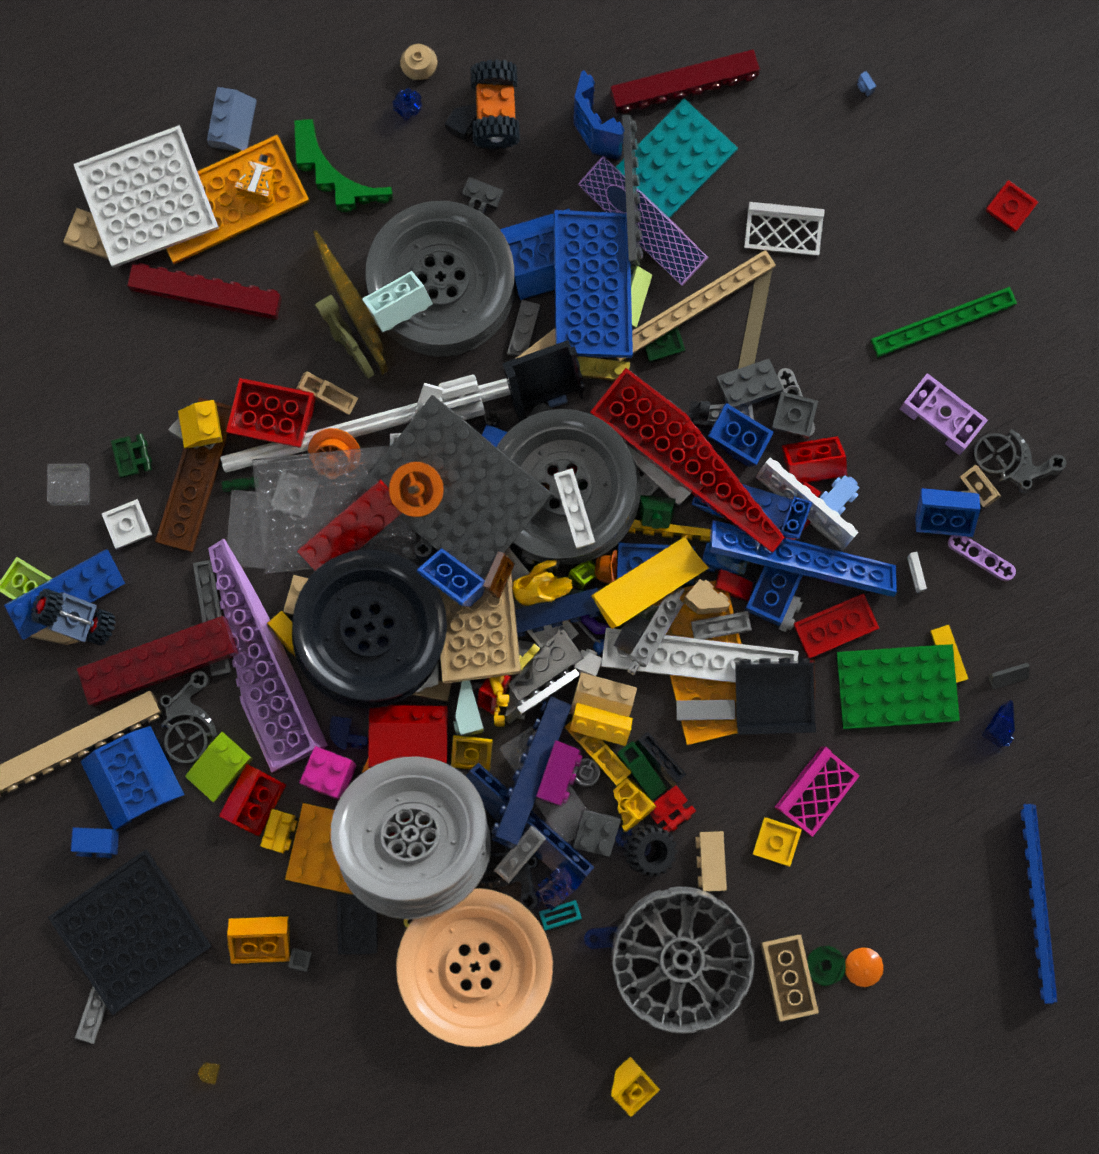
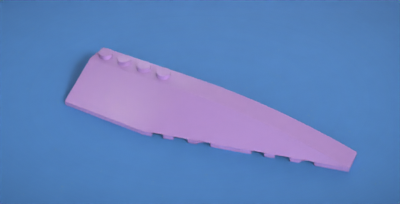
M222 539L209 547L208 550L212 569L217 577L216 588L221 596V601H219L220 607L223 609L224 615L228 620L239 655L233 656L232 664L237 672L238 678L236 683L241 691V696H239L240 702L271 773L310 756L315 746L323 749L328 745L281 641L267 624L270 619L227 542L225 539Z

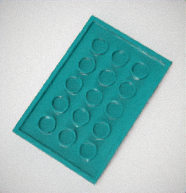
M683 99L638 144V150H635V157L637 156L639 167L636 168V175L639 176V186L637 188L670 219L738 150V147L688 101ZM623 159L616 168L625 176Z

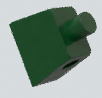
M641 495L637 512L641 525L654 529L669 528L674 515L676 499Z

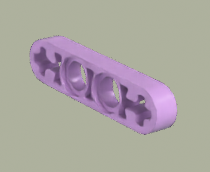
M951 535L948 539L949 548L1000 580L1009 581L1015 576L1016 569L1011 563L972 539ZM960 538L961 544L969 543V545L962 551L964 547L960 544L955 546L953 539ZM970 547L978 549L979 554L977 557L969 555L968 550ZM987 557H992L995 560L993 567H988L985 564ZM1000 562L1002 564L1000 568L1004 570L1006 568H1009V573L1011 575H1007L1005 577L1003 575L1004 572L1001 569H998L997 572L994 569L998 567Z

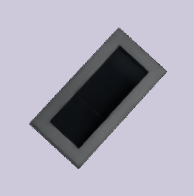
M635 615L627 620L613 646L630 655L648 626L649 621L639 615Z

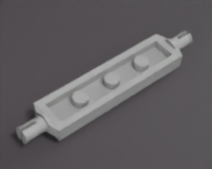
M679 587L673 595L668 594L664 597L631 652L629 658L632 664L627 671L631 672L632 675H635L639 666L646 667L683 606L684 603L680 600L681 595L685 591L683 588Z

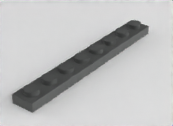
M622 115L623 128L625 130L623 132L628 255L632 266L640 265V259L643 258L642 248L639 247L642 233L638 226V222H641V214L638 211L640 195L637 193L639 176L636 175V168L639 167L637 156L635 157L638 143L637 139L634 138V132H637V124L630 115Z

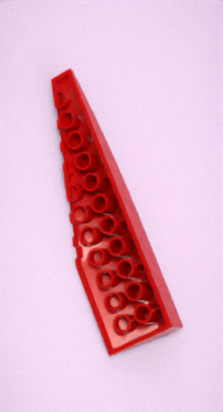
M625 368L591 410L590 414L610 425L628 446L773 553L785 537L752 498L747 489L740 483L736 475L717 454L685 412Z

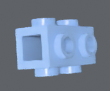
M845 475L842 479L838 477L831 485L833 489L829 493L825 491L820 498L829 508L841 515L846 509L844 505L848 501L852 503L858 496L856 493L859 489L858 483L850 476L847 477Z

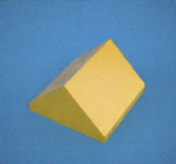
M453 735L451 766L454 768L472 769L476 764L480 763L487 771H490L493 740Z

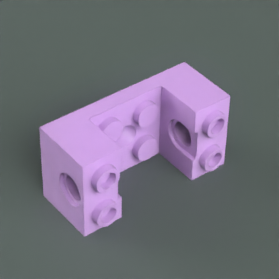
M928 373L900 407V410L914 421L919 416L948 438L945 445L959 456L988 421V419ZM941 408H948L950 416H943L940 412Z

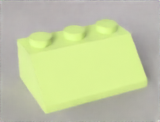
M631 266L632 327L636 328L652 278V274L639 266Z

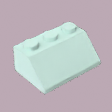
M412 271L362 298L382 332L391 330L395 325L409 320L411 316L426 310L433 304L424 285Z

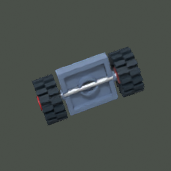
M47 588L40 591L39 596H36V602H33L34 607L31 609L33 611L31 613L32 620L48 626V630L81 642L86 640L99 646L106 644V641H109V636L113 634L111 631L115 628L113 627L115 624L114 614L100 608L97 609L95 604Z

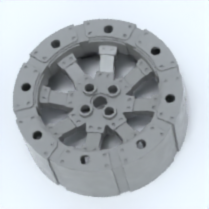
M669 887L667 890H658L648 894L627 911L614 936L612 966L614 974H616L615 979L618 989L627 1005L635 1014L662 1030L691 1033L719 1024L741 1004L740 1001L747 994L751 984L754 955L749 943L751 941L744 925L729 906L722 900L716 899L712 894L700 889ZM687 894H691L694 897L692 901L686 900ZM648 904L650 906V909L646 912L643 911L642 909H644ZM669 908H681V926L678 929L677 936L668 930L660 913L667 911ZM697 911L703 914L707 913L715 923L702 936L699 935L693 939L692 929ZM730 917L732 923L726 925L724 922L725 918ZM647 923L657 933L663 946L650 947L635 942L638 936L637 932ZM726 936L730 944V957L719 958L705 954L711 944L719 938L721 939ZM687 941V945L681 947L680 942ZM620 943L626 944L624 950L618 948ZM665 952L671 953L669 959L664 958ZM680 954L687 955V961L683 964L678 963L676 960ZM697 956L699 961L693 963L692 957ZM640 957L660 963L655 967L654 971L645 977L642 976L637 979L634 971H632V958L639 959ZM738 961L742 963V968L740 969L735 967V963ZM676 969L683 970V973L681 975H677L675 971ZM712 969L726 973L724 983L715 991L704 980L702 970ZM670 978L671 989L666 1003L653 999L648 993L652 987L662 980L665 981ZM686 982L695 986L701 994L702 1001L691 1006L682 1005V992ZM630 987L636 988L635 994L629 993ZM717 1000L719 1002L718 1007H712V1001ZM669 1011L675 1012V1016L673 1018H669L667 1016V1013Z

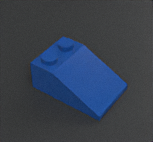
M725 403L708 437L733 458L751 467L759 462L774 432Z

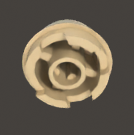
M414 44L403 52L400 60L401 69L412 80L428 79L436 70L437 57L431 48L422 44Z

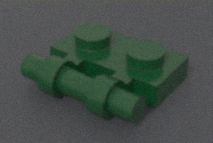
M137 434V442L134 443L131 442L130 436L111 441L120 478L139 474L138 466L143 465L145 472L152 471V459L148 455V443L144 439L143 434ZM136 449L140 451L141 458L139 459L135 458L134 450Z

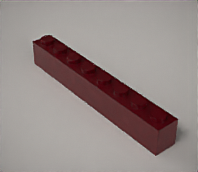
M752 49L613 85L610 87V95L615 112L625 114L635 108H647L650 104H663L669 99L679 100L684 98L685 95H698L704 90H717L727 84L728 86L736 85L742 80L752 81L758 77L760 68L755 51Z
M142 263L138 265L132 264L127 285L130 291L274 320L278 318L282 297L276 290L267 289V291H264L253 285L244 287L237 282L224 283L223 280L218 278L209 280L204 279V276L198 274L189 276L182 271H175L174 273L169 272L163 267L154 269Z

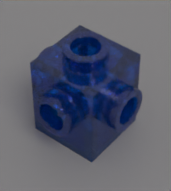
M409 87L406 90H401L392 102L393 109L405 121L412 115L416 116L422 109V97L416 90L412 91Z

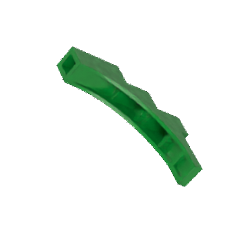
M313 119L294 120L297 167L302 171H311L315 168L318 190L329 192L335 189L337 210L350 212L352 209H356V202L360 204H368L370 201L387 203L389 200H393L392 187L371 188L363 186L339 173L327 161L319 148Z

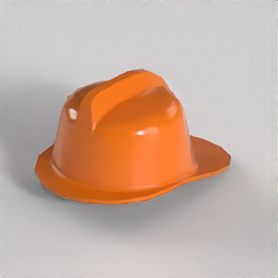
M616 550L613 551L612 555H604L596 559L595 575L601 582L610 584L617 579L618 553Z

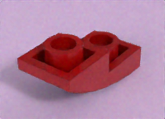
M721 569L718 572L714 589L729 593L732 597L749 601L753 582Z

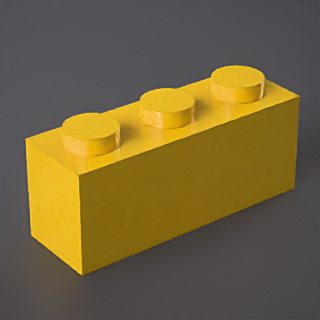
M576 703L570 731L626 746L633 718Z

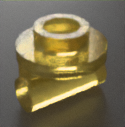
M205 1062L199 1069L201 1081L215 1084L220 1064Z

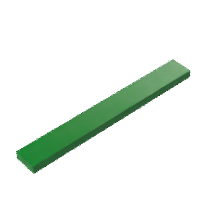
M1007 287L880 335L870 341L878 358L1017 305V301L1011 287Z

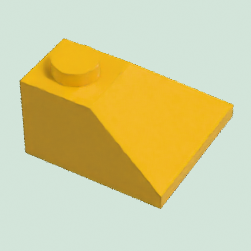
M629 1057L615 1072L611 1096L632 1117L660 1089L636 1062Z

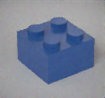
M73 828L71 851L77 852L76 856L92 857V854H96V857L112 858V854L117 855L119 831L113 829Z

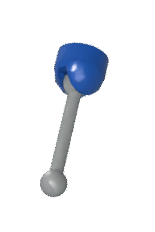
M580 621L574 622L594 642L593 649L597 652V655H602L604 639H596Z

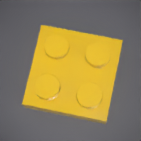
M764 817L752 855L790 867L802 829Z

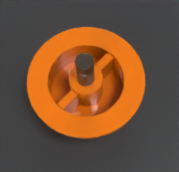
M410 462L398 468L393 474L389 485L390 498L394 506L403 514L412 517L425 516L433 512L440 504L443 497V482L438 472L430 465L422 462Z

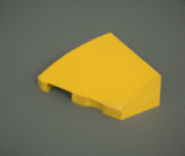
M626 777L613 790L615 799L618 801L617 808L622 816L624 831L630 830L656 808L655 804L631 778Z

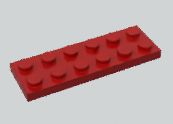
M380 479L303 544L297 552L316 571L324 563L341 554L359 550L402 512L394 506L390 498L389 488Z

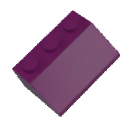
M555 740L537 794L540 800L563 807L564 803L567 804L570 797L568 792L569 786L573 785L576 779V774H574L575 768L580 766L583 757L580 755L581 751L579 749Z

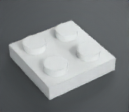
M138 499L102 513L116 550L152 536Z

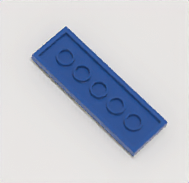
M106 549L10 601L4 607L21 639L24 640L48 627L34 622L31 616L33 612L31 609L34 607L33 602H36V596H39V592L43 591L44 588L58 593H66L91 603L124 585L125 582L109 551Z

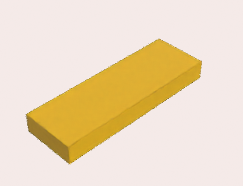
M946 625L931 630L930 633L935 645L953 644L956 683L968 680L950 626Z

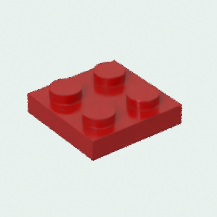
M1008 180L985 211L1016 233L1038 204V201Z

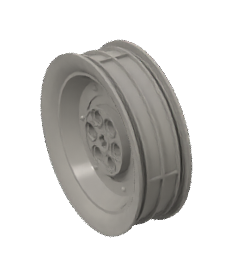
M402 757L385 761L368 769L358 776L345 790L335 808L331 823L333 851L347 886L364 905L389 917L421 919L438 915L453 908L463 901L478 885L484 875L490 857V831L479 793L460 771L435 759ZM405 818L410 819L408 822H401ZM424 821L429 822L427 825H420ZM392 832L396 833V835L392 837L388 836ZM430 838L435 839L433 842H426ZM398 849L402 850V852L398 854L394 853ZM417 852L422 853V854H421L420 856H418V857H414V856H413V855H414L415 853H417Z

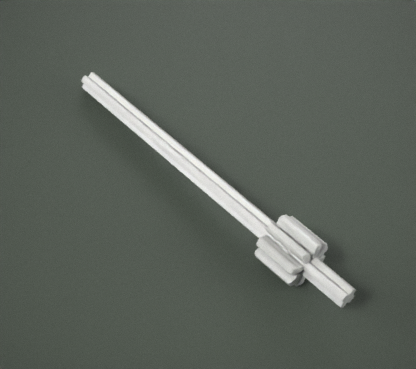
M472 374L439 384V387L443 388L440 399L463 420L484 415L483 402L510 395L506 378L478 386L476 377ZM417 403L323 429H340L353 437H358L412 421ZM323 429L306 433L301 448L272 442L221 456L223 469L227 473L307 451L311 438Z

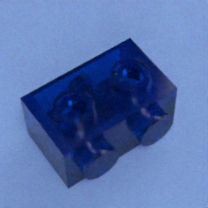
M568 865L562 869L559 867L550 874L552 878L548 879L546 877L538 885L540 889L535 893L551 911L570 896L583 882Z

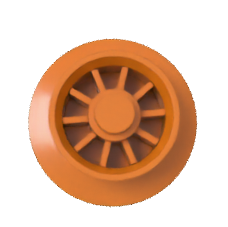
M323 429L311 438L308 445V454L314 468L326 477L336 478L352 472L358 466L361 459V450L358 442L349 433L340 429Z

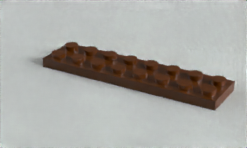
M200 397L198 399V402L209 401ZM215 402L223 442L216 443L210 450L204 445L199 446L197 449L193 447L183 449L157 534L156 543L194 552L221 462V456L229 433H226L232 406Z

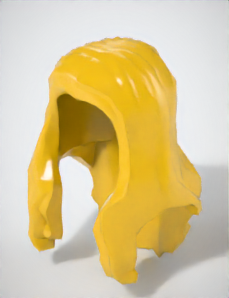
M546 560L534 566L529 574L514 580L512 587L513 595L520 604L525 606L540 602H552L556 598L570 592L573 588L572 580L568 577L557 578L552 573H548L545 569L555 566L557 561Z

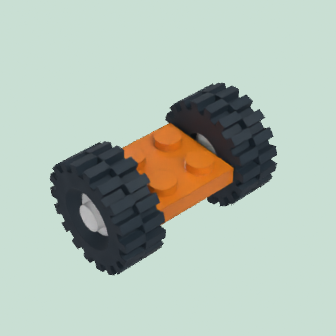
M497 59L495 61L487 60V62L480 61V64L475 63L470 68L471 88L476 91L477 120L473 122V143L477 147H487V149L513 147V145H517L520 142L519 122L517 119L515 120L514 89L518 86L516 64Z

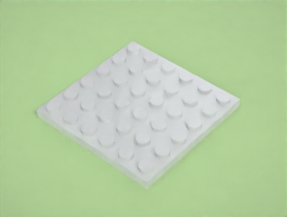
M180 125L73 164L112 268L219 229Z

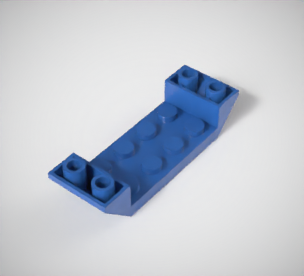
M742 484L785 538L800 539L813 502L795 496L793 499ZM694 496L693 506L713 516L725 519Z

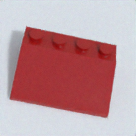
M239 378L226 433L301 448L313 415L316 397L312 392Z
M390 705L370 709L368 768L402 757H425L447 764L448 706Z

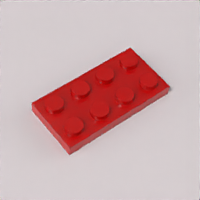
M864 593L793 624L809 658H813L879 629Z

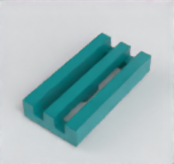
M576 900L539 912L544 930L582 919ZM574 905L575 909L547 918L544 917V914ZM576 913L577 915L576 917L548 926L546 923L569 914Z

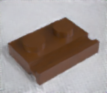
M499 551L483 584V587L493 597L500 599L515 565L508 556H505V553Z

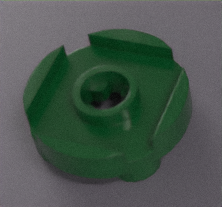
M820 946L812 950L807 957L810 977L815 983L832 985L840 981L844 976L846 964L843 955L838 949L831 946ZM828 960L831 968L830 970L826 969L823 971L820 964Z

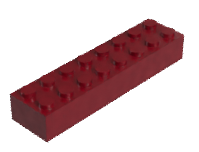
M220 616L79 667L77 672L88 705L95 707L239 655L227 618Z

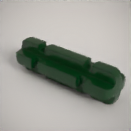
M257 476L250 477V479L242 478L234 479L232 482L230 480L222 482L223 492H231V489H234V491L246 490L249 487L253 489L260 486Z

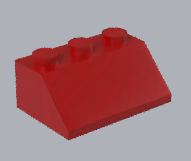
M838 436L782 445L786 471L793 474L801 484L847 476L846 455Z
M246 764L219 816L260 836L286 784Z

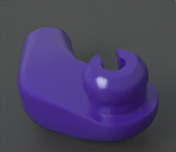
M589 615L581 617V622L594 634H605L606 628H610L607 623H600L594 617L589 618Z

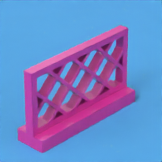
M821 746L775 805V808L813 837L860 775L836 757L827 747ZM830 758L836 762V770L827 771L826 763ZM847 771L853 776L848 783H841L840 772ZM837 773L838 784L828 785L827 774ZM824 774L825 785L815 786L814 778L817 775ZM838 786L839 795L837 798H830L829 787ZM825 788L826 799L816 800L815 789ZM812 789L813 801L803 802V792ZM827 801V811L818 814L817 803ZM813 803L815 814L805 815L804 804ZM793 805H800L801 816L794 817L789 813ZM815 817L816 825L812 830L806 827L805 818Z

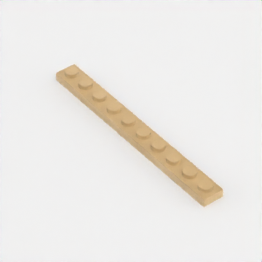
M764 250L632 331L633 354L775 268L776 264L768 252ZM616 358V359L618 360V362H620V361L624 360L625 358Z

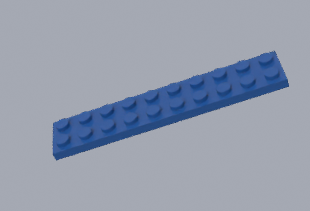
M715 520L711 523L710 552L891 597H894L897 592L896 565L784 538L772 553L734 525Z
M1024 804V809H1021V818L1026 824V829H1023L1024 841L1027 840L1028 848H1025L1026 860L1030 861L1027 875L1028 880H1032V888H1029L1030 899L1034 900V908L1031 911L1033 920L1036 919L1037 927H1034V938L1038 939L1039 947H1036V957L1041 962V967H1038L1039 979L1043 980L1040 994L1041 999H1045V1004L1057 1002L1037 810L1034 804Z

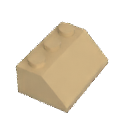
M581 672L569 714L573 715L576 703L629 717L637 687Z

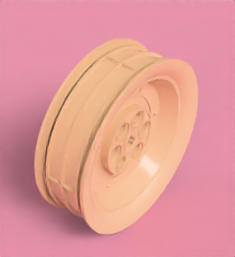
M474 889L463 901L443 913L427 918L413 919L402 938L397 957L398 984L410 1013L431 1034L447 1042L462 1046L492 1045L509 1039L523 1030L536 1017L545 1003L553 973L550 945L543 928L534 915L515 899L500 892L487 889ZM482 943H486L490 947V951L486 955H482L479 952V946ZM463 944L470 947V953L467 956H462L459 953V948ZM498 960L501 964L500 970L492 971L489 967L490 962ZM477 961L480 963L481 969L480 971L476 970L474 973L471 971L470 964H474ZM454 962L461 965V971L458 974H453L450 971V966ZM483 978L491 980L492 986L490 989H483L481 987V980ZM464 979H469L472 983V988L468 991L461 988V982Z

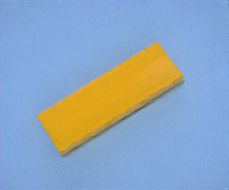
M683 537L591 596L612 629L634 617L709 567L697 555L686 537Z

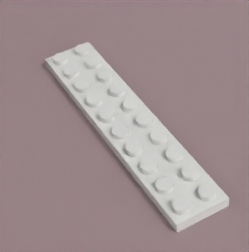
M606 628L601 667L628 670L631 666L630 655L613 646L621 629ZM665 635L646 667L639 666L637 671L736 683L735 662H739V659H751V662H759L761 658H770L771 661H778V658H790V661H797L798 651Z

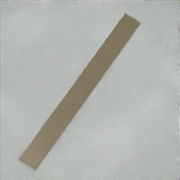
M772 269L755 279L738 369L755 363Z

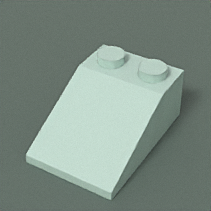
M470 680L462 681L455 715L457 721L453 722L456 734L466 737L484 732Z

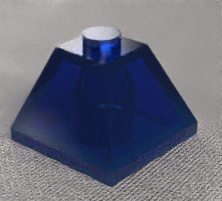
M1011 700L1002 703L982 733L983 737L999 748H1003L1005 745L1009 746L1014 739V736H1012L1015 732L1014 706Z

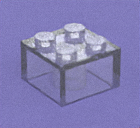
M86 463L48 464L47 502L51 506L90 505V467Z

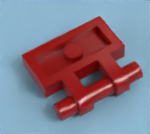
M675 785L654 802L656 808L649 815L656 824L664 820L667 825L662 829L674 832L678 829L677 826L685 820L688 821L696 810L692 805L687 809L682 806L688 800L677 785ZM678 810L680 815L671 820L669 815Z

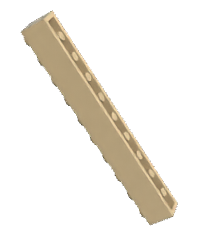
M148 691L0 764V794L5 791L9 793L18 789V785L23 782L28 784L36 780L35 776L41 773L43 775L54 771L53 767L59 764L61 766L67 765L72 762V758L76 756L79 758L89 753L88 750L94 747L96 749L101 748L107 744L106 741L112 738L116 740L124 736V732L128 730L135 731L141 728V724L146 721L151 723L159 719V715L163 712L153 692Z

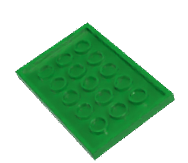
M953 644L836 653L843 729L960 721Z

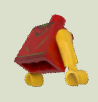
M509 675L487 678L479 689L477 706L494 715V725L497 727L505 726V716L498 715V713L500 712L499 706H508L509 695L505 694L510 684L511 677Z

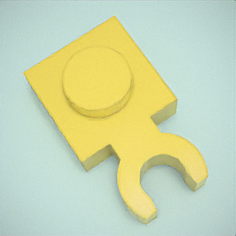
M533 644L523 657L519 655L521 671L540 651L536 644Z

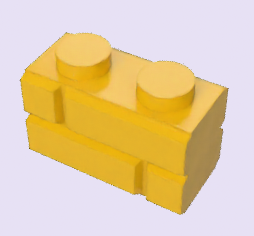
M272 809L260 846L283 854L285 850L289 851L292 842L289 837L291 831L295 832L298 823L295 820L296 816Z

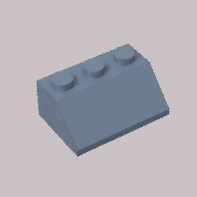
M217 87L207 137L209 146L211 148L236 152L247 149L257 100L234 89Z

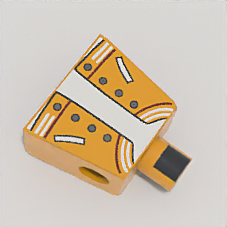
M260 154L257 163L252 161L246 163L234 186L237 193L271 202L275 171L274 168L268 166L271 159L269 156Z

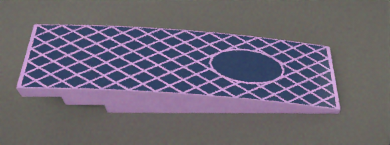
M602 156L578 184L607 213H627L625 176ZM637 188V193L640 195L638 211L641 214V222H638V226L642 233V240L639 241V245L683 286L708 257Z

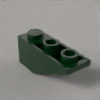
M633 741L617 752V756L629 769L651 801L667 790Z

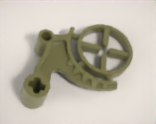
M330 294L314 304L321 317L328 323L333 339L336 342H340L347 353L353 356L368 379L373 377L375 374L350 334L352 331L349 325L342 319L339 312L340 308L333 296Z

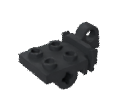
M691 401L688 417L722 458L723 449L708 437L716 422L708 420L710 402Z

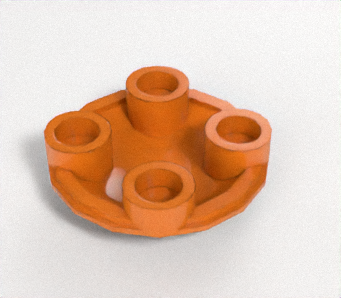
M863 947L855 949L849 953L845 960L846 976L856 986H872L879 981L883 974L882 959L872 949Z

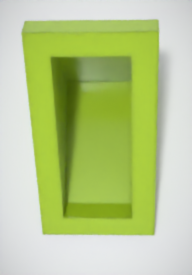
M592 560L579 564L568 574V578L572 580V583L578 590H583L596 578V564Z

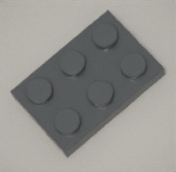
M770 359L716 377L726 403L735 409L781 394V391H784Z

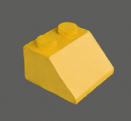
M214 400L194 403L178 411L185 449L223 442L217 406Z

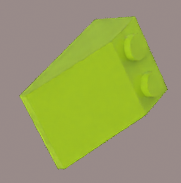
M16 557L0 580V592L14 600L52 578Z
M221 732L207 747L185 777L212 802H215L253 758L224 732Z

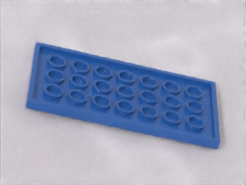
M554 210L556 344L568 340L571 347L575 346L578 356L632 358L631 263L629 262L627 213Z

